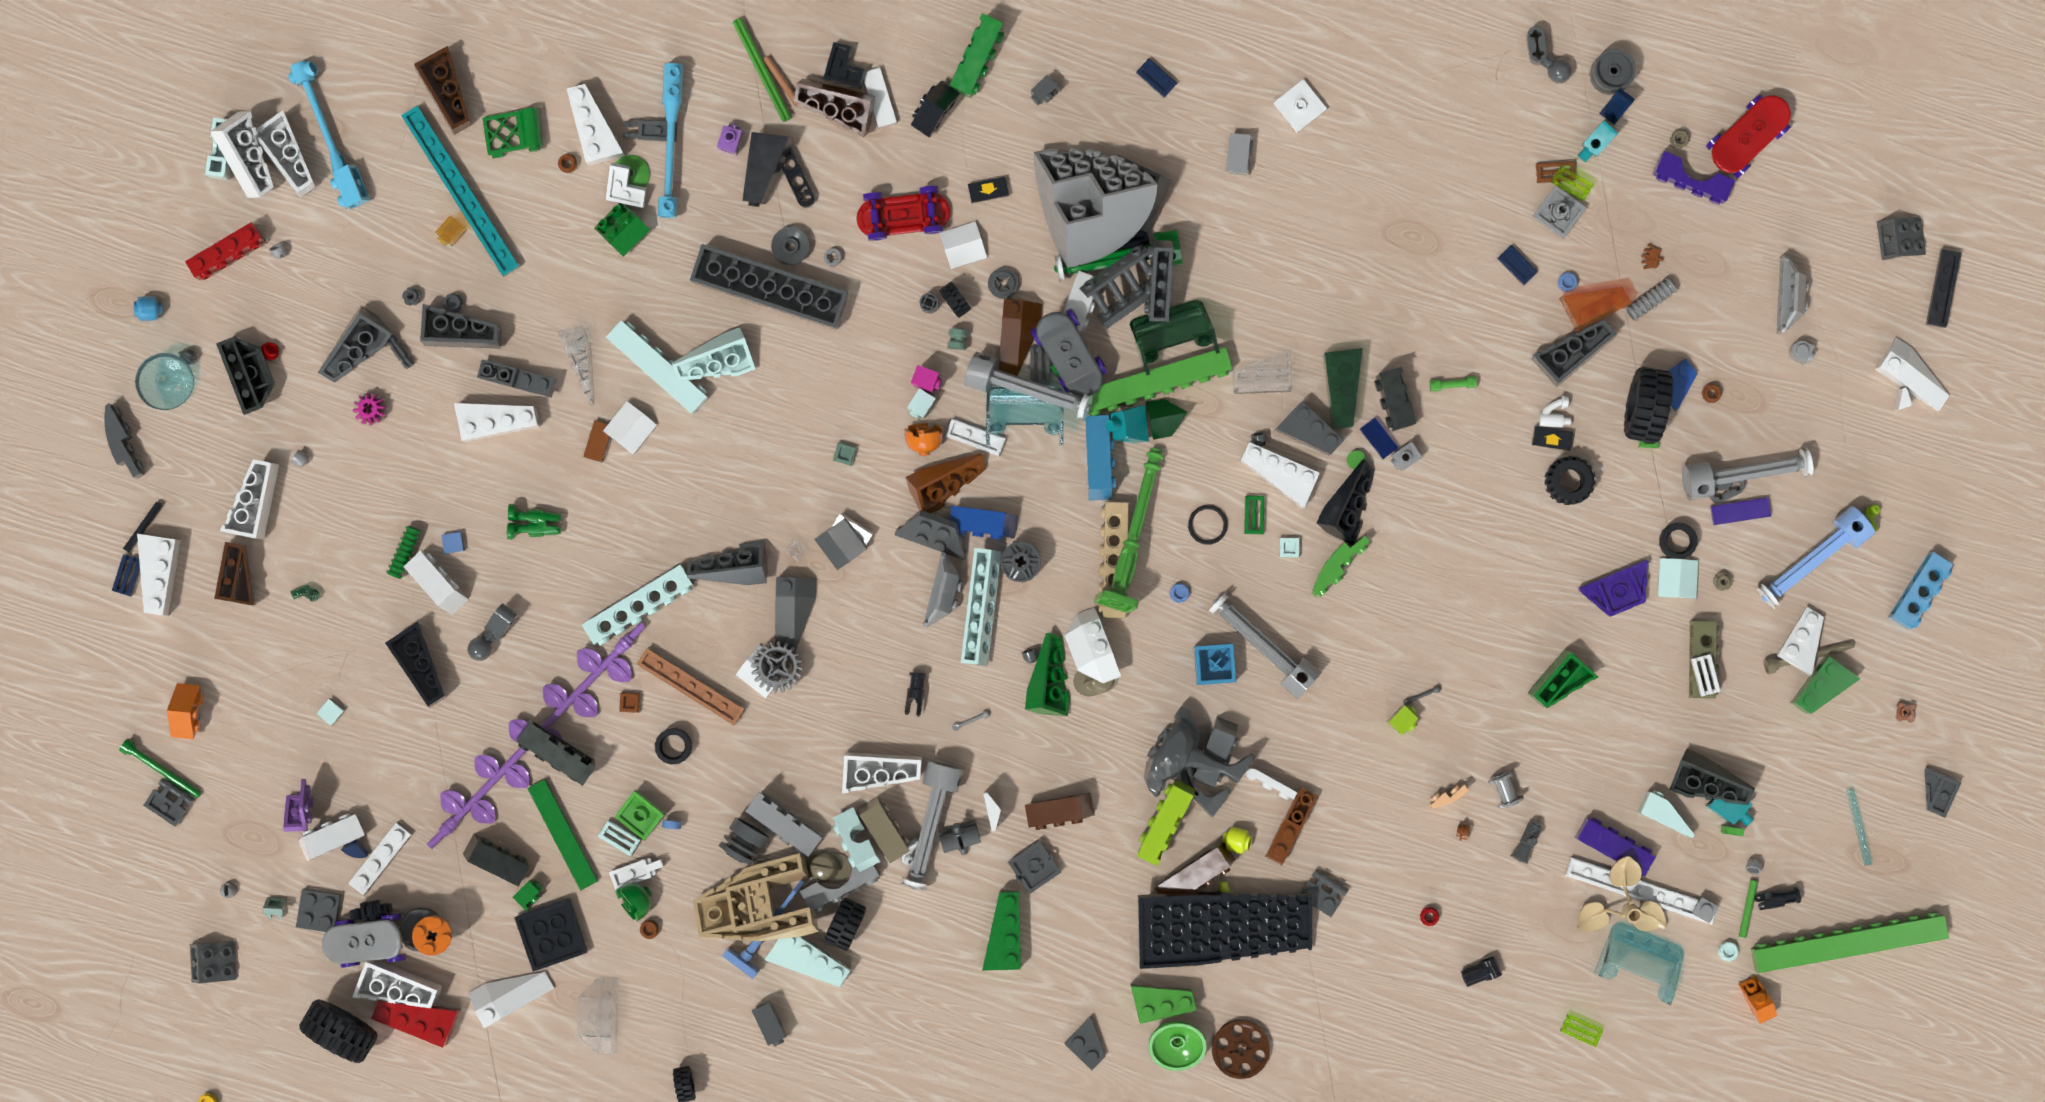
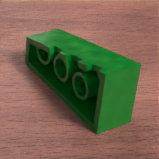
M999 891L982 971L1021 970L1019 891Z

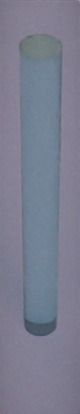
M1846 790L1864 865H1871L1872 861L1854 790Z

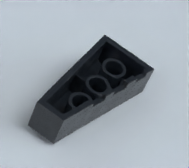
M418 621L385 642L429 708L446 698Z

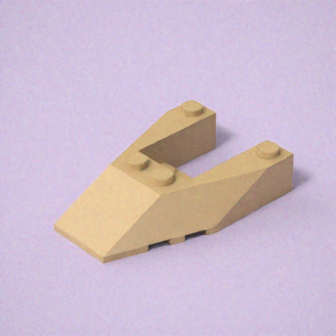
M798 853L746 867L739 874L726 879L720 886L710 889L693 900L699 937L765 941L801 937L819 932L816 913L810 907L774 916L769 888L809 878L806 859Z

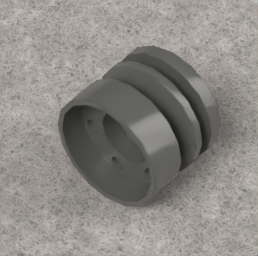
M1016 542L1010 544L1003 551L1001 556L1002 571L1008 579L1014 582L1024 583L1030 581L1037 575L1040 569V555L1031 544ZM1024 557L1023 560L1026 562V565L1018 567V563L1015 560Z
M735 817L729 827L735 834L734 837L727 834L724 835V838L730 844L721 841L718 846L733 859L753 866L755 860L749 857V855L757 858L759 856L753 849L754 846L763 849L770 837L748 822Z

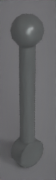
M1436 685L1434 689L1404 700L1403 703L1406 705L1434 692L1439 693L1441 687Z

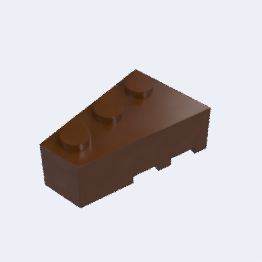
M225 542L214 599L254 606L246 545Z
M1091 793L1025 805L1029 828L1035 827L1036 830L1046 829L1049 824H1053L1054 827L1064 826L1067 821H1071L1072 824L1082 823L1084 818L1094 815Z

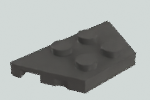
M921 510L913 518L907 520L904 526L896 529L895 536L940 552H945L963 560L966 556V550H963V540L959 534V527L956 522Z

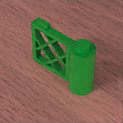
M525 108L520 111L482 117L487 153L489 156L492 155L493 159L504 157V153L529 149V152H538L544 146L538 108ZM516 116L517 124L512 130L505 123L510 117ZM496 120L500 123L495 132L489 129L488 121ZM503 126L511 131L505 140L498 136ZM515 134L519 137L520 145L513 147L508 142ZM495 138L503 142L499 149L492 150L491 143Z

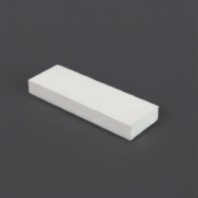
M876 68L865 72L864 82L869 95L876 96L873 111L878 128L897 123L881 69Z
M951 419L945 435L947 438L996 456L1000 455L1006 439L955 419Z

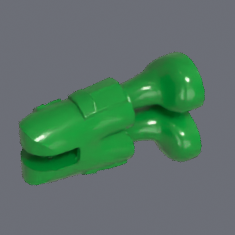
M515 504L508 505L509 521L524 520L530 521L529 525L508 523L507 539L512 540L521 533H528L529 537L561 534V527L546 526V521H562V514L531 508L528 513L520 511Z

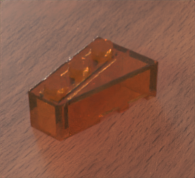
M1623 286L1559 298L1576 332L1631 304Z

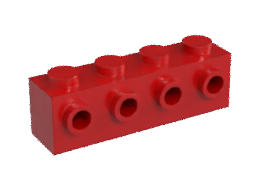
M250 222L186 260L185 263L194 278L206 280L215 271L226 268L230 262L243 258L247 252L260 248L261 244L266 241L258 227Z

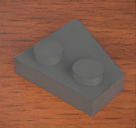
M1926 767L1924 770L1926 810L1946 818L1961 782Z
M1089 1016L1064 1044L1093 1070L1105 1058V1054L1093 1020Z

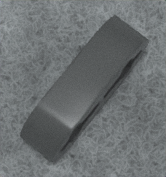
M1738 481L1740 484L1738 491L1736 489L1729 491L1728 487L1732 486L1733 482L1716 485L1715 490H1725L1726 493L1721 495V499L1713 496L1709 497L1710 500L1714 503H1720L1742 493L1745 489L1744 481Z

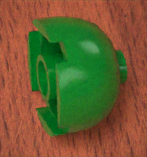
M631 882L616 889L617 898H622L623 904L621 905L633 920L636 919V922H638L649 913L652 893L647 886L642 887L638 883Z

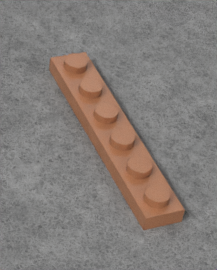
M646 648L637 662V665L732 725L736 724L744 711V708L648 648Z

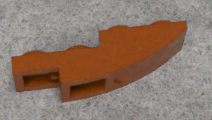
M1300 787L1272 839V843L1265 855L1266 858L1281 866L1284 864L1318 797L1317 795Z

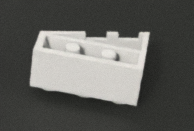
M350 813L339 817L340 821L334 824L332 821L322 824V829L318 831L311 829L304 832V837L300 838L298 842L307 862L365 836L356 814L352 816Z

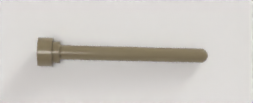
M1849 641L1818 649L1816 658L1852 649L1855 644ZM1769 658L1764 660V668L1767 674L1776 673L1780 667L1791 665L1783 659Z

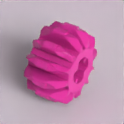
M366 393L365 398L361 395L359 396L360 403L354 401L358 408H354L353 412L359 413L355 418L357 420L362 418V424H366L368 421L369 425H373L374 420L378 423L381 422L378 417L379 415L385 417V414L381 412V410L386 409L385 405H381L384 400L382 398L377 400V394H373L371 397L370 393ZM368 405L373 406V407L371 408V410H372L371 413L366 412V411L368 410V408H367Z

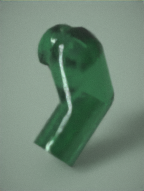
M309 585L291 590L294 600L304 596L310 599L311 602H316L320 596L318 590Z

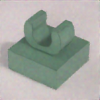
M267 897L263 906V914L267 915L268 919H271L273 915H278V919L281 920L287 905V899Z

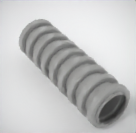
M1666 278L1665 282H1660V285H1656L1655 289L1650 290V293L1646 292V296L1642 295L1640 300H1636V303L1633 302L1631 306H1627L1626 311L1633 320L1637 321L1638 317H1643V313L1647 314L1648 310L1653 309V306H1658L1657 303L1661 304L1663 299H1667V296L1670 297L1672 293H1676L1677 288L1672 280Z

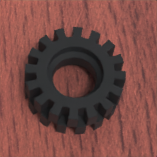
M952 282L939 290L958 318L971 310L967 301Z
M690 1066L674 1068L673 1081L678 1102L695 1100V1084Z

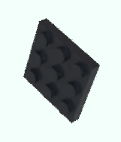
M570 898L514 917L533 972L588 953Z

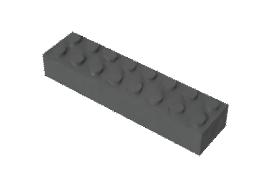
M704 244L701 245L690 281L694 284L834 330L838 329L849 296L847 291Z

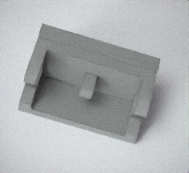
M1230 133L1226 171L1230 172V174L1250 176L1253 137L1250 134Z

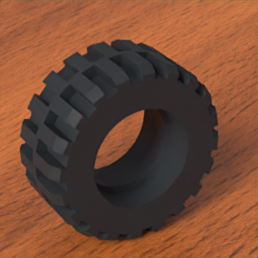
M1641 367L1636 370L1630 385L1624 416V433L1628 439L1656 443L1663 437L1671 409L1673 376L1668 371Z
M320 999L312 1002L299 1024L300 1031L314 1043L354 1063L363 1062L377 1040V1032L367 1023L342 1008Z

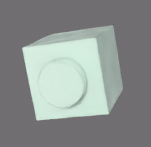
M919 388L907 407L910 410L908 414L916 419L920 417L924 419L936 398Z

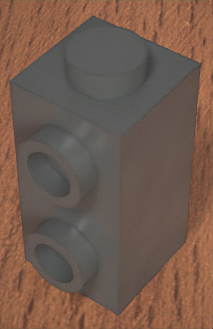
M771 1001L754 1008L752 1013L767 1045L773 1044L775 1047L783 1043V1039L787 1035Z

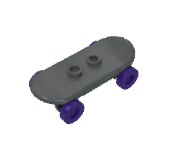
M1072 308L1066 310L1067 315L1061 312L1048 313L1039 320L1037 327L1031 329L1036 343L1045 349L1060 375L1058 379L1065 392L1078 395L1083 398L1086 392L1088 396L1094 395L1101 388L1102 375L1108 373L1104 362L1100 356L1094 358L1077 329L1080 322Z

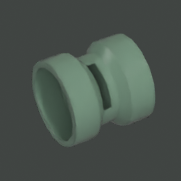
M949 329L950 341L947 348L966 350L965 338L968 336V330Z

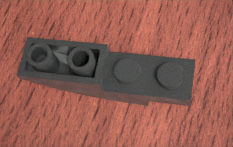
M483 359L477 378L551 398L557 381L555 378Z
M108 403L105 405L104 423L112 456L117 465L123 466L126 464L132 476L140 478L145 475L142 471L144 466L139 459L136 460L133 453L135 451L129 442L126 443V441L132 439L130 434L132 430L128 423H124L120 417L122 412L119 407Z

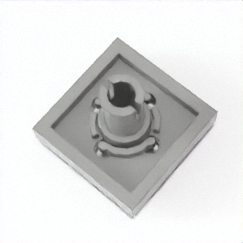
M1555 185L1532 217L1564 239L1586 207Z

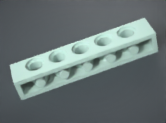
M974 548L961 663L988 666L1001 551Z
M679 565L588 620L582 626L593 645L599 644L601 646L610 640L609 636L614 633L617 636L626 631L625 627L632 624L634 626L641 622V617L648 613L650 616L659 610L658 606L663 603L667 606L675 601L674 597L680 593L682 596L692 590L690 587L694 584L691 579L687 578V572L684 567ZM670 581H674L677 584V588L673 592L667 589V584ZM653 591L660 593V599L657 602L651 600L650 596ZM637 601H641L644 604V608L640 612L634 609V604ZM621 611L627 613V619L624 622L618 619V614ZM604 621H608L611 624L608 632H604L601 628Z

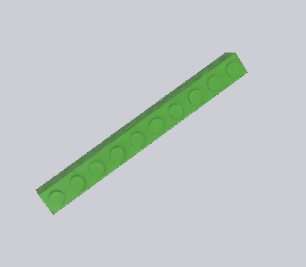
M1938 912L1926 913L1927 917L1919 918V915L1907 917L1908 920L1900 921V919L1888 920L1889 924L1881 925V922L1869 924L1870 927L1867 928L1854 926L1850 927V931L1845 932L1843 929L1832 930V934L1825 935L1822 932L1815 933L1812 938L1807 939L1805 936L1794 937V941L1787 942L1786 939L1777 940L1774 945H1768V943L1756 944V948L1751 949L1755 972L1763 973L1949 939L1946 919L1944 915H1940Z

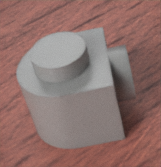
M1805 341L1796 342L1791 345L1789 355L1794 361L1802 365L1806 364L1807 361L1810 363L1815 356L1813 351L1815 346Z

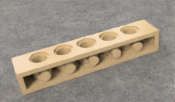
M1105 502V506H1101V518H1105V523L1101 525V537H1104V545H1100V556H1104V564H1100V575H1103V583H1099V593L1103 590L1110 591L1112 589V585L1108 583L1107 578L1110 574H1114L1116 565H1110L1108 557L1116 555L1119 558L1124 546L1123 542L1128 537V503ZM1111 517H1117L1120 520L1118 527L1110 526L1109 519ZM1111 536L1119 538V544L1115 547L1111 546L1108 542ZM1099 604V614H1102V618H1126L1125 612Z

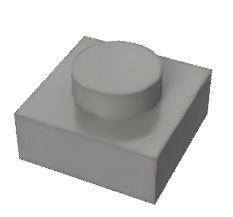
M1700 897L1691 914L1710 924L1719 906Z

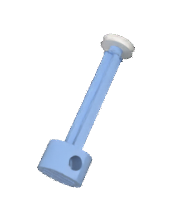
M1851 506L1834 519L1833 523L1838 531L1772 584L1770 583L1768 589L1763 584H1761L1760 588L1756 587L1762 599L1771 608L1775 609V605L1779 606L1776 597H1782L1786 591L1846 543L1857 549L1875 535L1874 528L1858 509ZM1853 523L1856 525V531L1852 529Z

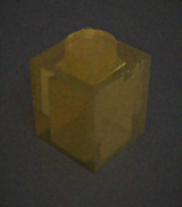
M450 215L435 233L439 235L437 239L444 246L449 244L453 247L467 229Z

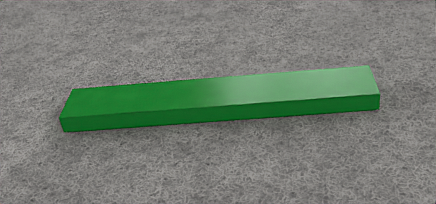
M544 779L527 788L580 891L598 882L546 780Z

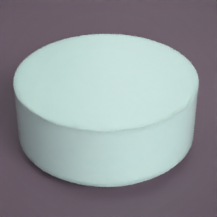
M1729 941L1723 942L1718 948L1720 958L1725 961L1735 960L1739 953L1738 947Z

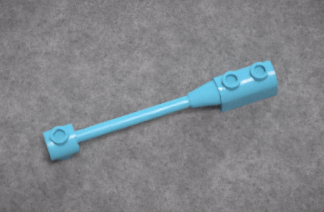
M307 60L290 66L291 73L288 74V78L291 83H296L297 86H304L330 151L332 174L334 177L330 180V183L335 190L338 189L341 196L337 197L339 205L346 207V209H352L370 201L357 165H347L340 152L337 151L311 85V82L315 80L314 76L318 74L314 62Z
M665 63L663 69L662 104H664L667 121L664 196L658 197V217L677 218L678 198L672 197L675 122L677 121L679 108L682 104L683 65L678 63Z

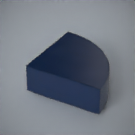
M358 839L344 845L341 849L342 852L353 858H365L369 854V851Z

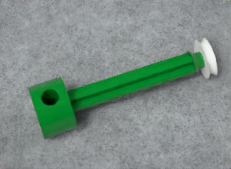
M1177 229L1155 232V240L1172 242L1174 247L1172 266L1182 265L1183 261ZM1152 244L1144 246L1148 249V247H1152ZM1134 247L1116 250L1096 261L1069 268L1061 261V256L1055 257L1056 265L1054 266V271L1058 273L1060 283V280L1065 281L1064 273L1072 275L1078 273V271L1085 272L1110 267L1131 252Z

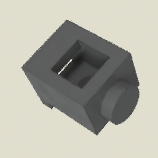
M1046 75L1031 89L1032 96L1030 98L1037 105L1042 104L1044 101L1048 103L1055 96L1054 92L1057 94L1060 92V87Z

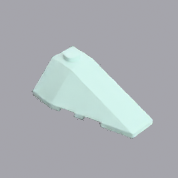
M740 327L717 336L672 362L678 381L701 379L707 376H713V378L720 377V375L739 376L755 370Z

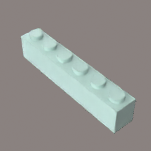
M620 321L606 338L694 415L708 399L705 395L707 391L700 385L694 386L691 383L692 380L678 381L672 366L673 361L670 359L667 362L662 357L664 353L659 348L655 347L653 349L649 346L650 340L643 334L638 336L634 332L636 328L628 321L626 323Z

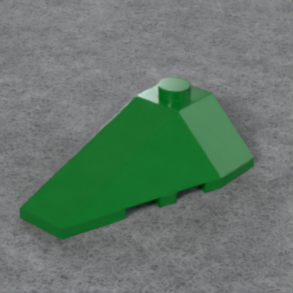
M1046 633L1027 688L1025 710L1037 714L1068 716L1070 696L1069 691H1066L1065 687L1067 673L1063 672L1062 663L1065 661L1063 641L1060 636Z

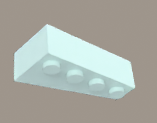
M803 936L778 939L765 961L838 987L841 986L851 971V968Z

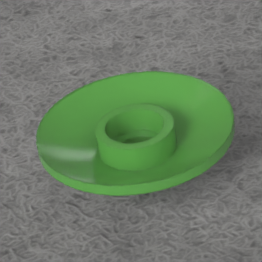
M627 155L616 161L617 164L630 166V170L633 171V175L629 177L628 184L641 187L647 185L650 171L643 159L634 155Z

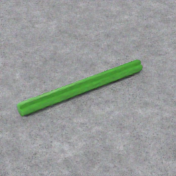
M742 18L734 20L733 25L783 122L789 121L792 117Z

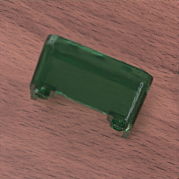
M1192 300L1170 307L1169 322L1149 321L1148 315L1134 318L1129 324L1146 376L1150 375L1148 364L1155 362L1159 357L1158 351L1194 340L1195 344L1201 347L1212 344L1216 354L1220 353L1214 327L1203 302L1200 300Z

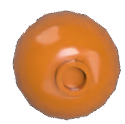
M928 423L909 425L908 429H904L905 441L908 447L914 452H919V455H930V452L939 448L942 442L943 428L938 424H934V427H928Z

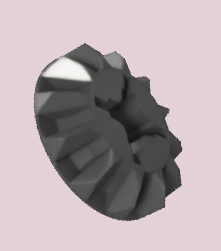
M1000 268L991 273L988 279V288L993 296L997 298H1009L1018 289V278L1010 269ZM1009 277L1007 285L1010 289L1002 287L998 290L1000 283L997 278L1003 281Z

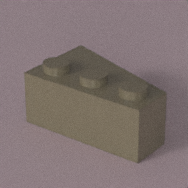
M878 796L858 808L861 819L889 863L909 852L908 846L910 842L905 835L901 836L898 831L900 826L895 819L890 818L888 807L885 803H881Z

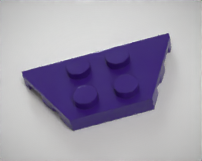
M1645 560L1582 586L1578 590L1608 617L1646 602L1648 561Z

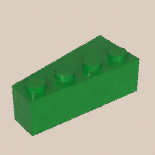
M984 13L980 16V26L975 28L972 34V43L966 47L963 55L964 59L960 61L949 85L958 93L971 98L972 94H977L980 84H978L980 77H985L989 68L986 65L989 60H993L997 51L994 48L997 42L1001 43L1005 35L1002 32L1003 22Z

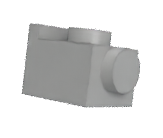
M1410 442L1391 455V463L1396 470L1400 469L1403 471L1420 460L1422 456L1414 444ZM1403 454L1409 456L1408 461L1402 459Z

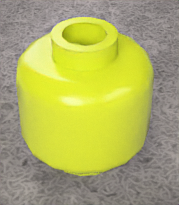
M1231 827L1228 832H1224L1222 842L1225 843L1228 851L1243 854L1246 850L1249 851L1252 836L1246 829Z

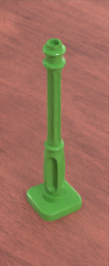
M1151 448V451L1146 453L1148 461L1143 465L1145 473L1128 537L1123 542L1124 546L1116 564L1112 589L1110 591L1103 590L1096 594L1094 600L1097 604L1125 613L1136 610L1139 604L1138 600L1128 597L1127 591L1136 567L1138 548L1140 547L1138 541L1156 473L1161 470L1159 462L1164 458L1162 450L1157 448Z

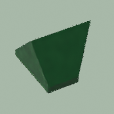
M1166 399L1146 402L1153 440L1171 437L1188 412Z

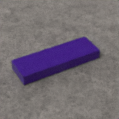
M1768 498L1710 507L1713 525L1771 517Z

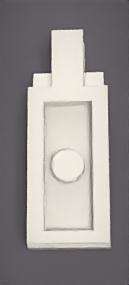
M651 858L611 871L609 874L616 890L626 883H637L651 878L653 875H656L655 870L663 867L664 863L662 859L652 862Z

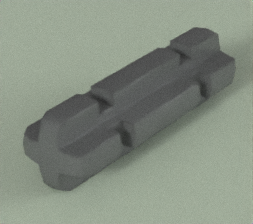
M392 334L386 343L388 346H391V350L398 360L402 361L401 364L405 369L412 367L414 362L408 357L407 352Z

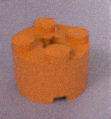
M425 916L418 921L413 929V944L424 955L434 956L441 954L451 943L452 927L441 916ZM429 931L437 933L435 940L428 938Z

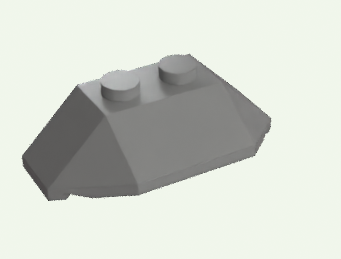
M1786 255L1780 257L1776 334L1784 333L1808 309V300H1805V295L1809 289V281H1806V275Z
M945 552L941 553L923 627L931 626L949 615L951 610L955 611L958 599H954L956 591L960 592L962 581L959 580L960 576Z

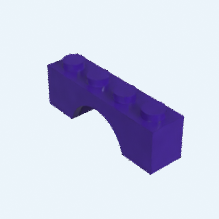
M1666 151L1660 154L1652 174L1660 182H1671L1675 188L1690 190L1692 195L1700 198L1702 196L1707 197L1711 203L1716 205L1727 201L1735 180L1719 173L1706 181L1694 180L1685 173L1682 166V158Z

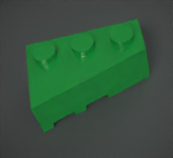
M1564 650L1527 694L1541 706L1549 708L1573 691L1579 690L1584 687L1583 685L1597 679L1598 676L1572 652Z

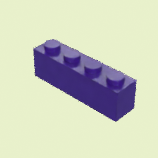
M1594 817L1591 820L1585 818L1575 839L1616 862L1625 856H1631L1641 867L1642 876H1646L1656 856L1652 855L1653 851L1645 846L1641 848L1636 846V841L1628 836H1625V838L1618 836L1619 831L1610 826L1608 829L1601 826L1603 822Z

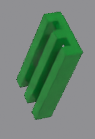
M1245 496L1244 534H1264V496ZM1249 500H1252V530H1248ZM1257 500H1260V527H1259V530H1256V502H1257Z

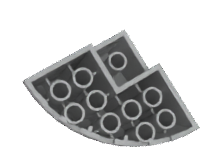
M1070 148V151L1058 152L1057 149L1034 152L1036 180L1043 212L1054 244L1067 268L1093 262L1113 253L1126 244L1141 229L1149 217L1156 199L1157 183L1147 172L1143 173L1138 170V165L1126 163L1125 159L1112 154L1109 157L1101 155V151L1087 149L1086 152L1076 150V148Z

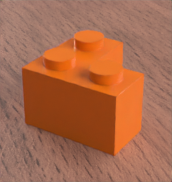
M176 684L167 709L171 737L194 740L196 732L200 731L201 722L198 721V707L203 704L204 695L200 691V685Z

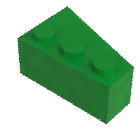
M1824 656L1790 703L1805 714H1812L1859 681L1860 678L1830 656Z

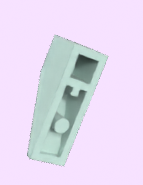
M1656 790L1653 793L1647 791L1638 809V813L1687 837L1693 838L1694 833L1670 802L1663 798L1664 794Z

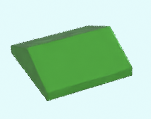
M635 789L615 815V818L645 841L665 813Z

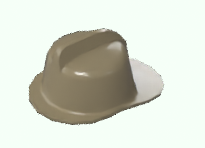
M1077 671L1073 683L1078 693L1090 697L1110 691L1117 685L1119 678L1101 683Z
M816 851L806 861L809 876L820 882L842 883L848 879L852 871L848 858L840 853Z

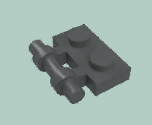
M162 778L158 783L164 788L162 792L154 789L143 806L176 827L187 812L182 807V804L186 802L192 805L195 799L189 796L190 793L177 788L172 781L168 782ZM170 792L178 797L176 802L167 797Z
M1316 869L1312 876L1318 879L1317 882L1314 884L1308 880L1300 894H1310L1312 906L1332 917L1341 903L1335 896L1337 893L1345 896L1348 889L1343 887L1341 882H1335L1329 878L1327 873H1321ZM1323 883L1332 888L1330 894L1321 889Z

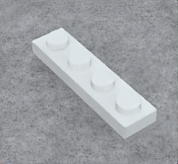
M395 823L348 884L362 895H365L412 834L399 823Z

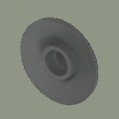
M785 227L774 235L771 248L773 255L779 262L786 265H795L807 257L810 243L807 235L802 230L796 227ZM790 243L795 246L793 250L787 248Z

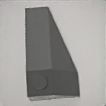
M360 306L318 373L335 383L355 366L367 360L373 353L381 350L392 335V331L376 314Z

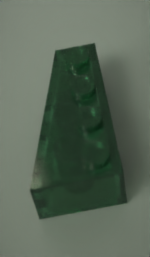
M1363 348L1323 354L1332 430L1349 429L1354 426Z

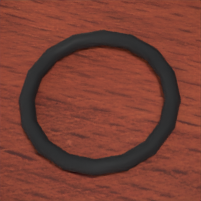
M1204 505L1192 512L1188 520L1190 535L1201 544L1211 545L1219 542L1227 531L1225 514L1214 506ZM1205 509L1216 511L1223 520L1221 535L1211 541L1198 538L1192 529L1194 516L1199 511Z

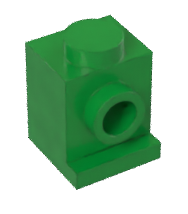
M529 880L512 898L527 911L531 908L529 903L533 905L541 897L539 893L542 891L543 886L536 880L534 882Z

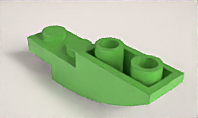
M1363 536L1351 547L1344 542L1332 553L1316 578L1311 593L1313 597L1317 595L1321 597L1329 590L1327 587L1332 582L1336 585L1343 579L1342 574L1345 571L1341 568V565L1347 566L1354 560L1352 558L1354 554L1358 552L1360 555L1368 549L1367 544L1370 541L1366 536Z

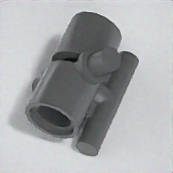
M975 820L962 824L954 823L952 827L938 830L944 853L958 849L961 855L968 854V846L981 843Z

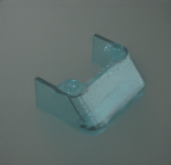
M992 387L987 393L986 445H990V434H1001L1005 431L1006 425H1044V430L1051 435L1059 434V444L1063 445L1064 407L1004 387ZM1051 387L1063 391L1061 388Z

